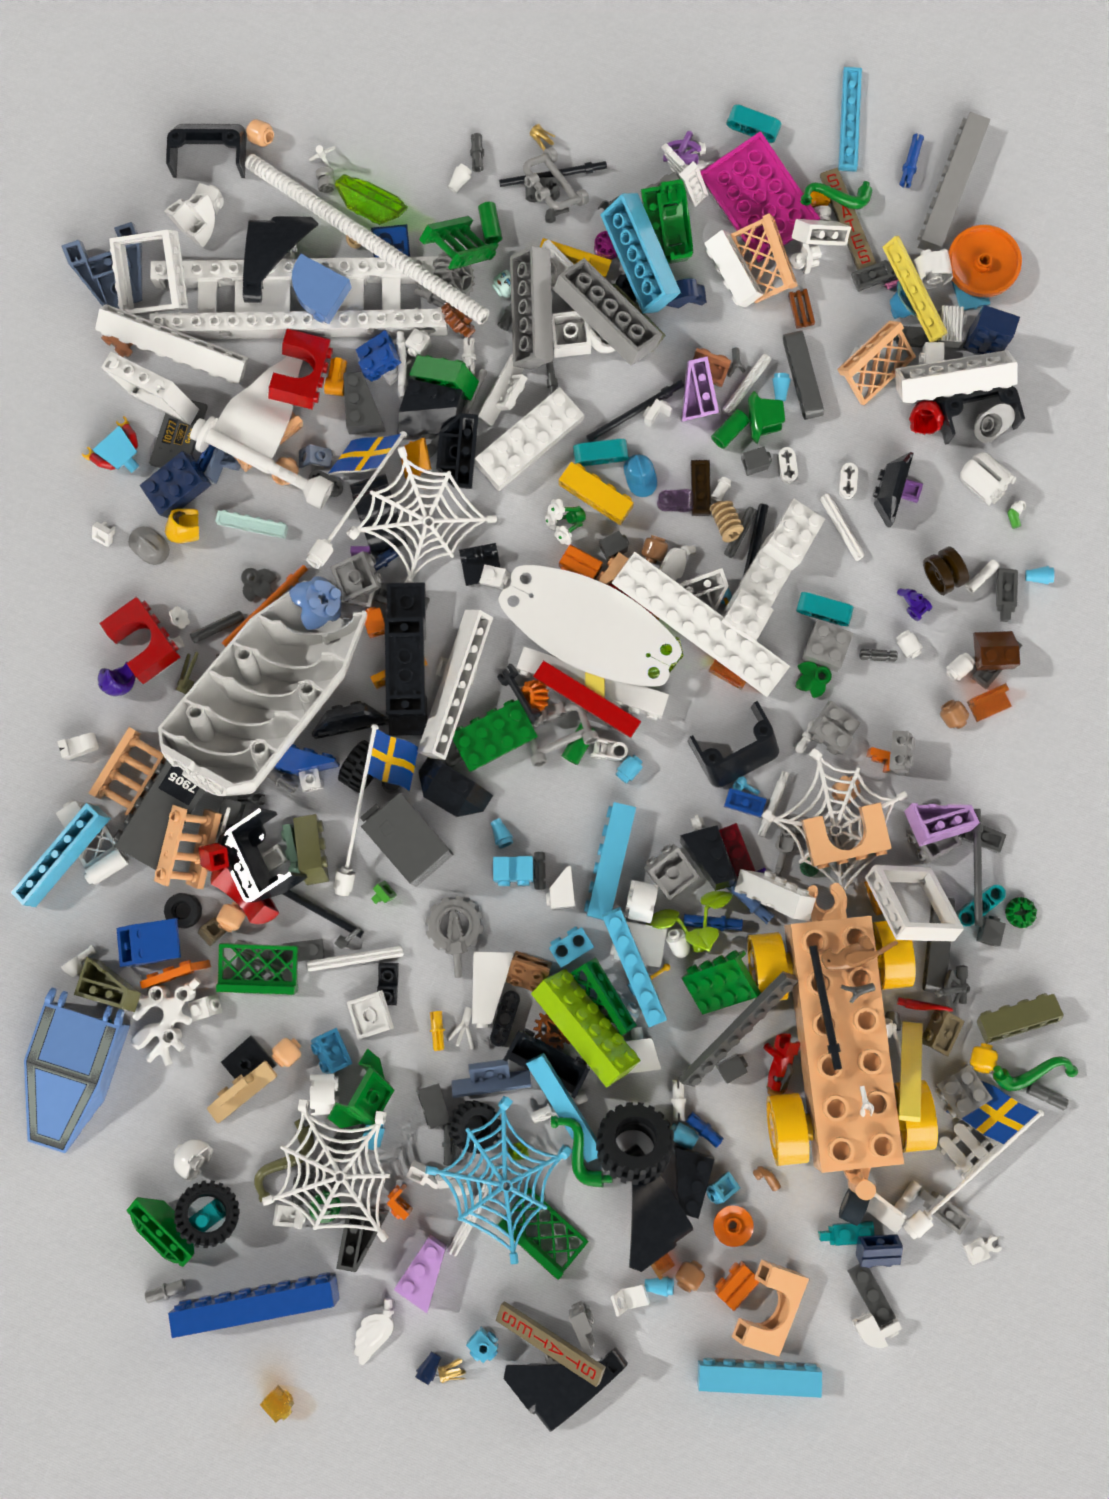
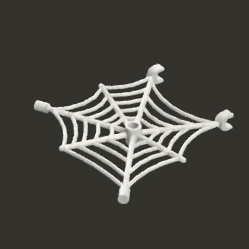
M405 446L397 448L400 458H403L404 461L401 472L388 487L376 492L370 491L372 503L368 515L359 526H352L346 534L355 540L360 532H365L384 540L398 553L409 575L400 583H414L413 578L424 565L442 556L450 555L451 558H454V550L467 533L483 522L496 523L497 517L496 515L484 517L463 494L450 471L433 472L418 467L407 459L406 456L408 455ZM410 465L424 473L445 476V478L427 479L412 474ZM406 467L408 477L403 487L393 495L386 497L380 495V493L388 491L398 482ZM449 478L466 503L480 516L479 518H474L460 504L447 485ZM415 479L432 483L442 482L440 486L416 484ZM409 480L411 481L412 487L406 496L397 502L390 500V498L396 497L403 492ZM445 487L456 504L469 518H458L452 511L442 494ZM418 488L439 489L437 494L427 495L420 494ZM414 490L416 498L406 507L400 505ZM375 497L381 499L380 512L374 524L369 527H362L371 516ZM421 497H435L433 504H424ZM440 497L454 518H448L441 511L438 505ZM417 500H418V503H419V504L417 505V507H416L415 509H413V510L408 509V508L412 507V506L417 502ZM385 502L391 504L390 515L384 525H377L382 516ZM394 507L400 509L397 522L389 524L393 516ZM424 507H431L428 515ZM435 507L443 518L433 519L431 517ZM420 508L423 515L421 516L415 513V511ZM403 511L409 514V521L400 522ZM412 516H414V517H416V518H418V519H420V520H414V521H412ZM451 522L440 536L437 532L438 528L443 523ZM454 522H464L444 542L443 537ZM469 522H477L461 535L450 550L447 545L453 535ZM416 524H422V525H423V529H422L421 535H420L418 529H417L414 525H416ZM409 525L416 532L419 538L418 545L410 532L401 526ZM396 527L404 531L412 539L416 548L414 558L406 542L388 528ZM427 528H430L431 532L425 535ZM383 529L400 540L409 553L412 562L411 569H409L402 553L393 543L371 530ZM432 534L436 536V538L423 543V540ZM437 540L441 543V545L433 546L420 554L421 548L428 543ZM442 547L447 551L427 559L415 570L417 561L426 553Z
M814 748L808 755L816 760L818 765L812 785L805 797L792 809L778 817H775L768 810H765L762 817L768 822H774L784 828L793 837L801 855L799 863L805 862L811 865V861L807 860L810 857L809 852L804 855L796 836L782 823L794 825L805 839L804 831L799 827L802 826V822L795 820L803 817L815 806L823 790L825 800L821 809L814 817L819 816L823 812L827 803L828 813L823 819L825 822L830 817L831 826H825L826 831H828V838L831 836L834 838V843L830 842L839 848L838 835L841 834L849 837L840 846L839 849L841 850L852 840L861 841L863 837L861 816L851 812L847 806L850 799L857 808L861 807L851 796L853 788L856 795L868 805L873 804L864 799L858 792L855 785L857 777L869 794L887 801L881 804L882 809L889 806L885 816L886 825L895 802L907 799V793L903 791L893 799L882 797L872 792L864 784L859 774V767L856 770L836 768L827 763L822 758L823 755ZM822 763L832 770L841 773H854L852 780H840L826 775ZM820 772L822 785L811 806L796 817L783 819V817L799 808L808 798ZM825 778L838 783L850 784L848 791L827 787ZM828 790L838 794H846L844 801L831 799ZM831 802L842 804L841 809L833 811ZM845 809L847 810V812H848L851 816H853V817H855V818H853V819L848 818V817L846 816V814L844 813ZM833 814H838L836 822ZM843 816L847 822L839 825ZM859 821L860 836L854 835L852 832V824ZM849 826V833L842 831V829ZM833 827H837L838 832L836 834L832 832ZM874 854L851 877L845 887L843 879L860 860H855L843 875L841 864L837 865V869L831 863H829V866L838 876L841 887L846 891L859 873L877 856ZM818 869L833 883H837L824 869Z
M299 1099L298 1111L301 1112L299 1128L291 1141L286 1146L282 1145L280 1147L284 1150L288 1162L286 1180L276 1196L270 1195L262 1198L263 1205L272 1204L275 1200L290 1204L303 1213L313 1225V1230L323 1228L365 1229L377 1231L379 1239L382 1243L385 1242L389 1237L380 1228L379 1200L385 1179L389 1178L390 1174H385L379 1161L377 1139L381 1124L385 1123L387 1112L376 1111V1124L368 1127L339 1129L328 1126L309 1115L310 1100ZM305 1116L310 1128L302 1144L294 1151L288 1147L298 1137ZM314 1122L337 1132L354 1133L369 1129L371 1131L368 1135L358 1139L339 1140L320 1133ZM313 1130L317 1139L311 1150L304 1156L298 1152L306 1144ZM374 1133V1153L381 1174H374L368 1156V1141ZM322 1138L342 1144L364 1141L359 1148L344 1151L335 1150L327 1146ZM318 1142H320L323 1149L317 1159L314 1161L308 1158L315 1150ZM364 1147L367 1166L371 1174H365L361 1165L360 1153ZM330 1151L339 1154H355L352 1158L337 1159L333 1158ZM325 1152L329 1161L322 1165L318 1162ZM290 1153L295 1156L298 1165V1175L291 1191L282 1193L287 1186L291 1174V1161L288 1154ZM357 1157L361 1174H356L355 1160ZM300 1158L306 1163V1177L303 1186L295 1189L301 1176ZM336 1162H348L343 1170H340ZM310 1163L315 1166L316 1177L313 1184L307 1185L310 1175ZM330 1164H332V1166H333V1168L335 1169V1171L332 1170V1169H330V1168H328L327 1166H329ZM352 1166L353 1174H348L347 1171ZM320 1168L322 1169L323 1176L322 1181L318 1182ZM326 1172L334 1175L331 1178L325 1179ZM340 1173L343 1174L342 1180L339 1178ZM372 1178L367 1193L366 1209L361 1202L362 1190L366 1179ZM375 1178H382L376 1198L375 1221L370 1212V1195ZM348 1179H352L351 1186L347 1182ZM363 1179L359 1195L357 1196L354 1192L355 1180ZM335 1181L336 1183L332 1189L328 1183ZM340 1183H343L349 1193L335 1194ZM325 1185L329 1189L330 1195L327 1200L318 1186ZM314 1188L325 1204L323 1208L307 1190ZM304 1192L314 1202L320 1211L319 1216L314 1208L297 1193ZM294 1195L303 1201L317 1219L316 1222L301 1207L284 1199V1197ZM340 1196L353 1197L357 1202L330 1204L334 1197ZM354 1206L360 1207L366 1217L324 1214L327 1208ZM354 1218L370 1221L373 1227L353 1224H319L322 1219Z

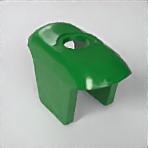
M753 391L748 398L751 437L758 445L760 436L782 430V423L785 422V412L782 400L761 399Z

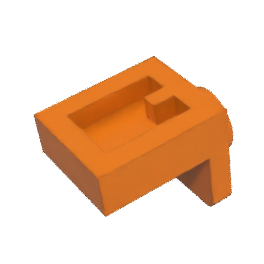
M874 747L869 748L866 757H870L871 761L876 763L885 761L883 772H890L891 752Z

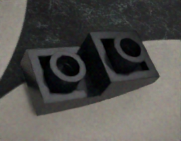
M379 962L377 992L383 990L387 1005L397 1006L399 963Z

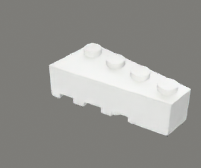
M741 869L734 890L739 894H747L746 897L761 901V904L774 908V910L786 916L804 921L810 920L816 898L809 895V891L798 888V885L787 882V879L778 877L776 873L770 871L760 873Z

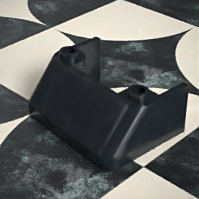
M178 124L167 135L166 164L172 177L177 178L179 147H182L184 144H224L228 148H236V166L241 178H245L246 131L240 124Z
M1014 386L1009 388L997 387L990 391L978 390L973 391L971 394L959 393L952 397H936L933 401L940 406L945 419L941 428L945 445L949 444L956 434L952 417L958 416L963 411V404L999 397L1002 403L1008 404L1014 409L1015 420L1012 428L1013 430L1017 429L1025 420L1017 389Z
M758 701L754 702L750 707L758 720V723L753 728V734L757 741L723 758L720 751L715 748H709L702 752L694 736L689 737L687 742L712 786L722 788L739 777H743L769 763L778 756L779 747L772 725Z
M259 808L222 833L218 838V844L227 848L228 869L245 902L255 903L284 894L308 878L306 874L289 872L286 875L278 874L274 877L270 875L257 846L266 837L263 824L278 815L276 811Z
M524 1028L523 1031L519 1029L503 1060L507 1062L509 1059L529 1070L526 1062L544 1053L567 1091L571 1093V1097L575 1099L590 1071V1067L587 1066L585 1060L579 1056L575 1059L534 1037L535 1033L527 1028Z

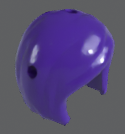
M128 662L114 670L100 669L97 680L101 691L107 695L117 697L125 695L132 690L136 677L126 664Z

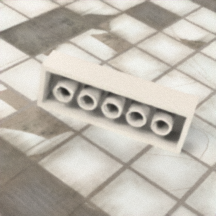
M1008 350L895 368L896 390L903 402L915 403L917 400H934L936 397H952L959 393L971 394L973 391L978 390L990 391L997 387L1009 388L1017 384V361Z
M559 387L475 458V465L499 492L583 421L584 414Z

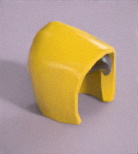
M172 510L164 531L167 539L180 544L199 540L198 510Z

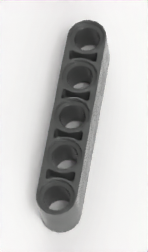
M800 330L783 334V344L804 420L823 416V403L804 333Z
M948 898L953 909H955L954 898ZM931 905L929 923H941ZM927 941L922 982L923 991L935 993L936 990L944 988L948 973L951 941Z

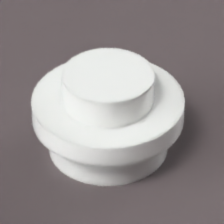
M694 815V818L690 819L694 831L706 828L702 817L699 818L698 815Z

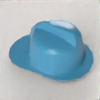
M898 281L897 292L890 299L893 318H906L911 314L916 316Z
M641 454L629 457L624 464V474L630 491L639 497L650 496L657 487V477L651 460Z

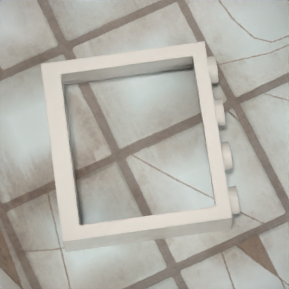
M162 230L109 238L113 261L112 269L116 281L115 289L118 295L120 310L134 315L188 309L178 231ZM163 240L172 304L134 309L125 245Z
M113 352L109 353L101 367L131 396L191 425L199 411V408L172 381Z
M874 865L866 875L865 879L896 940L955 941L964 930L932 868ZM890 882L920 883L941 923L910 922Z

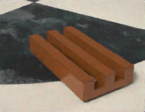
M803 289V291L797 290L794 293L793 291L789 292L788 297L796 329L813 326L815 320L807 289ZM801 296H803V298H804V302H805V306H806V310H807L809 322H807V318H806V314H805V310H804V305H803V301H802V297H801ZM794 297H797L803 323H800Z

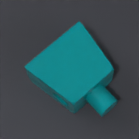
M214 1199L191 1216L189 1221L195 1229L206 1232L226 1216V1211L223 1204L218 1199Z

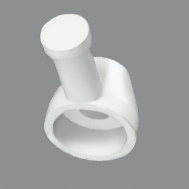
M90 945L85 951L61 966V969L73 978L82 971L81 962L86 957L96 954L97 951Z

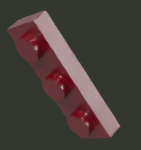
M735 823L719 829L737 879L741 869L756 872L738 824Z

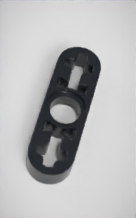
M515 991L506 992L501 1000L490 1035L491 1043L497 1047L506 1044L520 1003V996ZM511 994H514V998L517 999V1002L511 1005V1009L514 1008L513 1013L506 1009L502 1010L503 1005L505 1007L508 1005L506 996L510 997ZM502 1013H508L511 1016V1021L508 1024L500 1022L499 1017ZM497 1024L504 1028L508 1027V1031L503 1030L502 1033L505 1040H501L499 1043L494 1038V1034L497 1035L500 1028H496Z

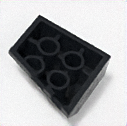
M409 379L398 412L397 434L405 431L407 436L421 437V435L426 434L439 435L440 430L459 413H462L466 402L463 391Z

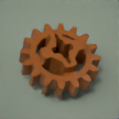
M447 302L441 307L442 313L446 315L444 318L445 322L449 324L455 333L459 332L469 338L476 331L474 325L471 324L472 318H469L468 315L460 312L459 309H456Z
M539 1013L541 1020L535 1019L538 1027L533 1028V1030L538 1031L535 1037H540L541 1041L552 1045L554 1048L560 1045L563 1049V1043L570 1044L561 1031L562 1035L556 1032L551 1033V1027L548 1022L553 1025L556 1024L549 1018L547 1013L545 1015ZM543 1022L547 1026V1032L544 1035L541 1030ZM551 1037H558L561 1041L551 1042L549 1039Z

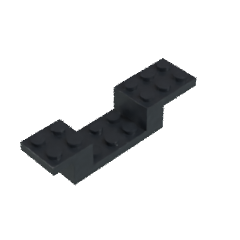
M425 582L387 583L385 685L389 736L423 735L427 724L424 640H426Z

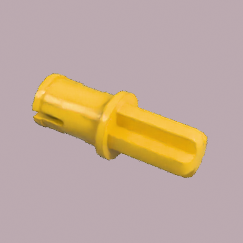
M442 1011L430 1012V1032H432L434 1051L444 1050L443 1031L445 1029H443Z

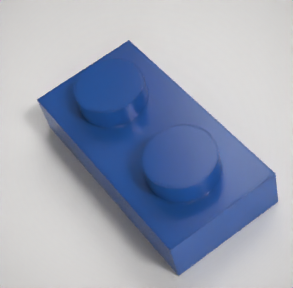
M729 788L724 807L761 818L767 799Z

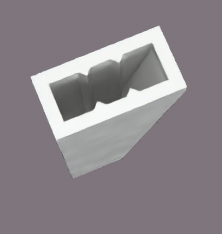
M474 952L472 1024H476L477 1028H488V1024L493 1023L514 956L512 952Z

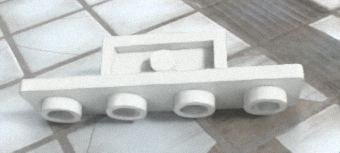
M513 354L510 355L477 414L489 426L494 424L500 411L510 410L515 406L519 393L525 388V382L528 378L522 374L524 368L513 367Z

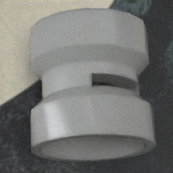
M331 167L318 168L316 170V178L319 180L317 184L318 190L323 193L334 191L336 189V182L333 180L334 170Z

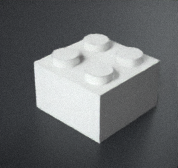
M576 311L554 313L552 319L554 358L591 354L589 324Z

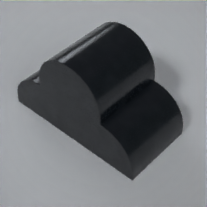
M386 474L376 476L355 506L361 523L368 515L371 507L372 495L370 491L376 492L389 486ZM369 479L350 484L353 501H355ZM391 489L380 493V495L384 497L392 495ZM375 497L371 516L362 527H369L374 524L380 512L381 499ZM385 502L382 516L377 525H384L390 515L391 504ZM394 507L393 516L389 524L396 523L399 518L396 507ZM396 527L388 528L408 544L404 531ZM383 529L371 530L388 539L396 547L403 546V543L393 534ZM365 533L372 555L391 548L384 540Z

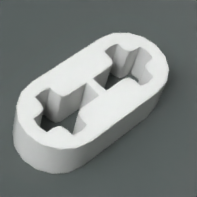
M784 447L777 456L779 474L784 483L791 484L798 476L796 456L792 448ZM784 453H787V456H791L788 459V463H786V459L782 457ZM787 468L793 474L791 478H788V475H784L787 472Z
M853 463L844 464L839 475L838 492L840 497L846 500L851 499L857 491L858 468ZM847 468L850 469V472H853L850 479H847L848 474L845 472ZM847 483L849 484V490H852L849 494H846V491L843 490L846 488Z

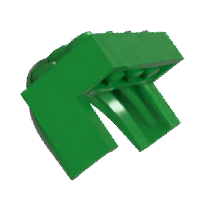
M682 179L661 182L660 186L641 189L642 204L668 264L687 261L692 257L694 251L684 182ZM673 203H676V204H677V205H674V206L663 207L664 205H667V204H673Z

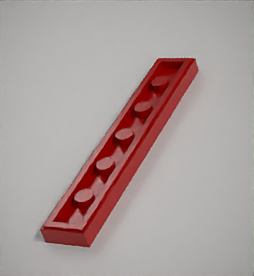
M544 660L533 676L541 683L629 738H632L641 724L639 719Z

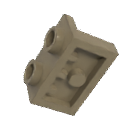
M935 1010L923 1033L922 1044L948 1057L965 1021L948 1011Z

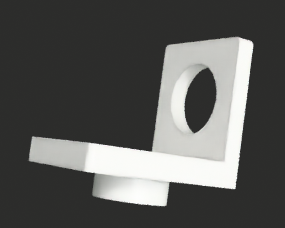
M644 1284L621 1288L611 1296L616 1316L622 1315L628 1309L650 1304ZM618 1297L621 1300V1309L618 1306Z

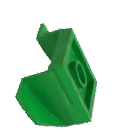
M369 1049L365 1051L358 1063L367 1072L349 1104L346 1106L336 1102L327 1117L328 1120L339 1128L359 1124H376V1111L384 1110L395 1091L389 1082L385 1080L380 1058Z

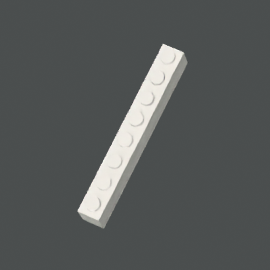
M107 304L99 309L95 330L100 331L104 336L119 338V341L123 343L135 344L139 349L151 350L158 356H167L172 358L174 362L188 364L195 370L202 369L211 376L226 378V381L230 383H240L244 378L248 357Z
M465 610L417 751L429 758L446 760L493 617L481 610Z
M527 647L523 648L517 665V671L520 672V676L525 678L533 677L544 660L585 686V671L575 668L557 657ZM605 679L606 700L619 708L621 706L628 708V711L631 713H644L647 718L652 720L662 718L669 694L645 686Z

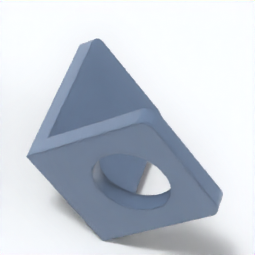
M311 444L300 449L299 468H304L309 464L330 468L332 466L331 449ZM306 452V460L303 461V456Z

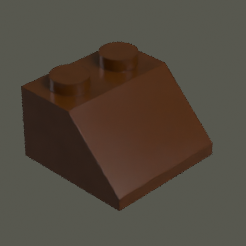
M1013 631L973 633L976 670L1015 669L1021 664L1019 644Z

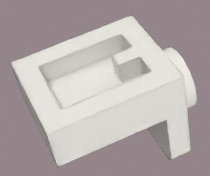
M317 768L299 772L303 792L324 788V783L320 780Z

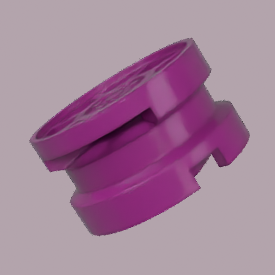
M603 231L595 238L594 252L597 256L612 260L618 255L608 232Z

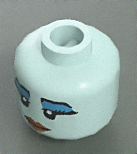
M504 270L494 277V284L492 286L500 297L509 298L511 296V273L509 270Z

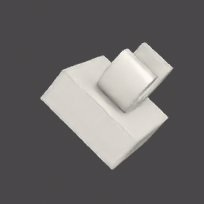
M96 522L92 526V539L109 547L113 543L115 527L113 526L110 529L107 527V522L102 524Z

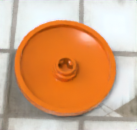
M976 225L965 229L953 240L948 250L953 272L952 281L959 289L972 296L985 298L1002 294L1013 285L1021 271L1022 255L1017 242L1006 231L995 226Z

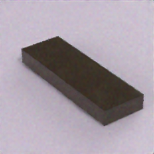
M691 460L692 516H710V460Z

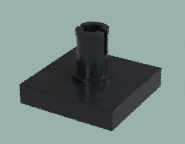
M252 1035L221 1061L222 1065L234 1079L241 1074L245 1077L264 1061H267L272 1069L277 1066Z

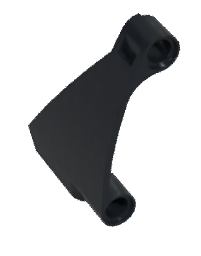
M275 216L271 220H249L243 267L244 303H262L263 280L299 241L318 226V222L313 217Z
M637 1144L624 1151V1153L636 1157L646 1155ZM661 1175L656 1180H653L651 1177L650 1183L643 1184L642 1181H639L638 1185H632L629 1268L642 1272L677 1246L676 1242L693 1231L691 1222Z
M614 1348L604 1358H601L598 1362L606 1368L597 1387L562 1364L506 1365L503 1379L531 1414H536L549 1432H551L608 1385L628 1365V1362L617 1348Z

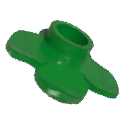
M814 662L800 663L797 667L802 676L797 680L795 687L801 691L810 690L813 698L820 697L825 692L826 684L832 678L831 671L824 666L818 667ZM819 673H823L825 675V679H820L818 676Z

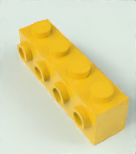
M570 462L559 478V486L621 526L633 509L634 502H632L631 497L626 494H620L609 483L606 485L599 476L585 471L586 469L581 464Z

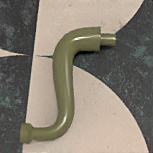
M301 1118L294 1122L297 1129L299 1128ZM304 1123L297 1137L300 1145L310 1128L309 1125L305 1127ZM312 1132L306 1144L298 1152L304 1156L307 1155L314 1145ZM290 1154L291 1167L297 1166L295 1156ZM286 1156L264 1165L257 1171L254 1185L259 1194L258 1199L260 1203L263 1197L270 1196V1193L266 1192L263 1186L264 1177L287 1169L288 1162ZM299 1158L300 1164L305 1162L304 1160Z

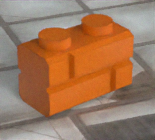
M571 544L559 561V567L562 570L574 572L594 580L603 566L602 561Z
M743 1261L739 1264L735 1262L729 1269L730 1274L725 1279L722 1277L715 1285L717 1296L733 1311L738 1308L760 1283L754 1279L756 1274Z

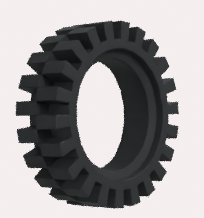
M205 1180L201 1184H193L191 1188L188 1187L185 1190L184 1194L182 1193L176 1205L174 1223L176 1224L177 1232L181 1233L180 1237L187 1240L186 1243L195 1244L194 1247L199 1248V1245L203 1246V1248H208L211 1245L215 1247L218 1243L222 1244L226 1238L231 1236L237 1225L240 1209H238V1200H235L236 1195L234 1193L231 1194V1189L228 1186L224 1188L221 1182L218 1185L215 1184V1181L211 1180L210 1183H206ZM214 1197L223 1204L226 1211V1219L217 1230L202 1232L191 1225L188 1219V1209L198 1198Z

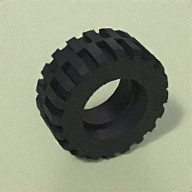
M627 1102L624 1107L621 1104L616 1106L615 1112L610 1110L606 1114V1118L602 1119L600 1128H598L596 1141L598 1160L602 1162V1168L605 1171H610L612 1178L616 1179V1177L621 1178L620 1182L625 1184L626 1181H631L632 1185H638L639 1181H642L643 1184L650 1183L651 1177L653 1180H656L660 1177V1173H664L667 1169L674 1148V1132L670 1129L671 1124L669 1120H664V1114L661 1111L655 1112V1107L651 1105L645 1107L643 1106L644 1103L638 1102V1105H633V1102ZM637 1130L643 1132L651 1139L654 1148L647 1155L631 1156L619 1148L616 1138L625 1131Z

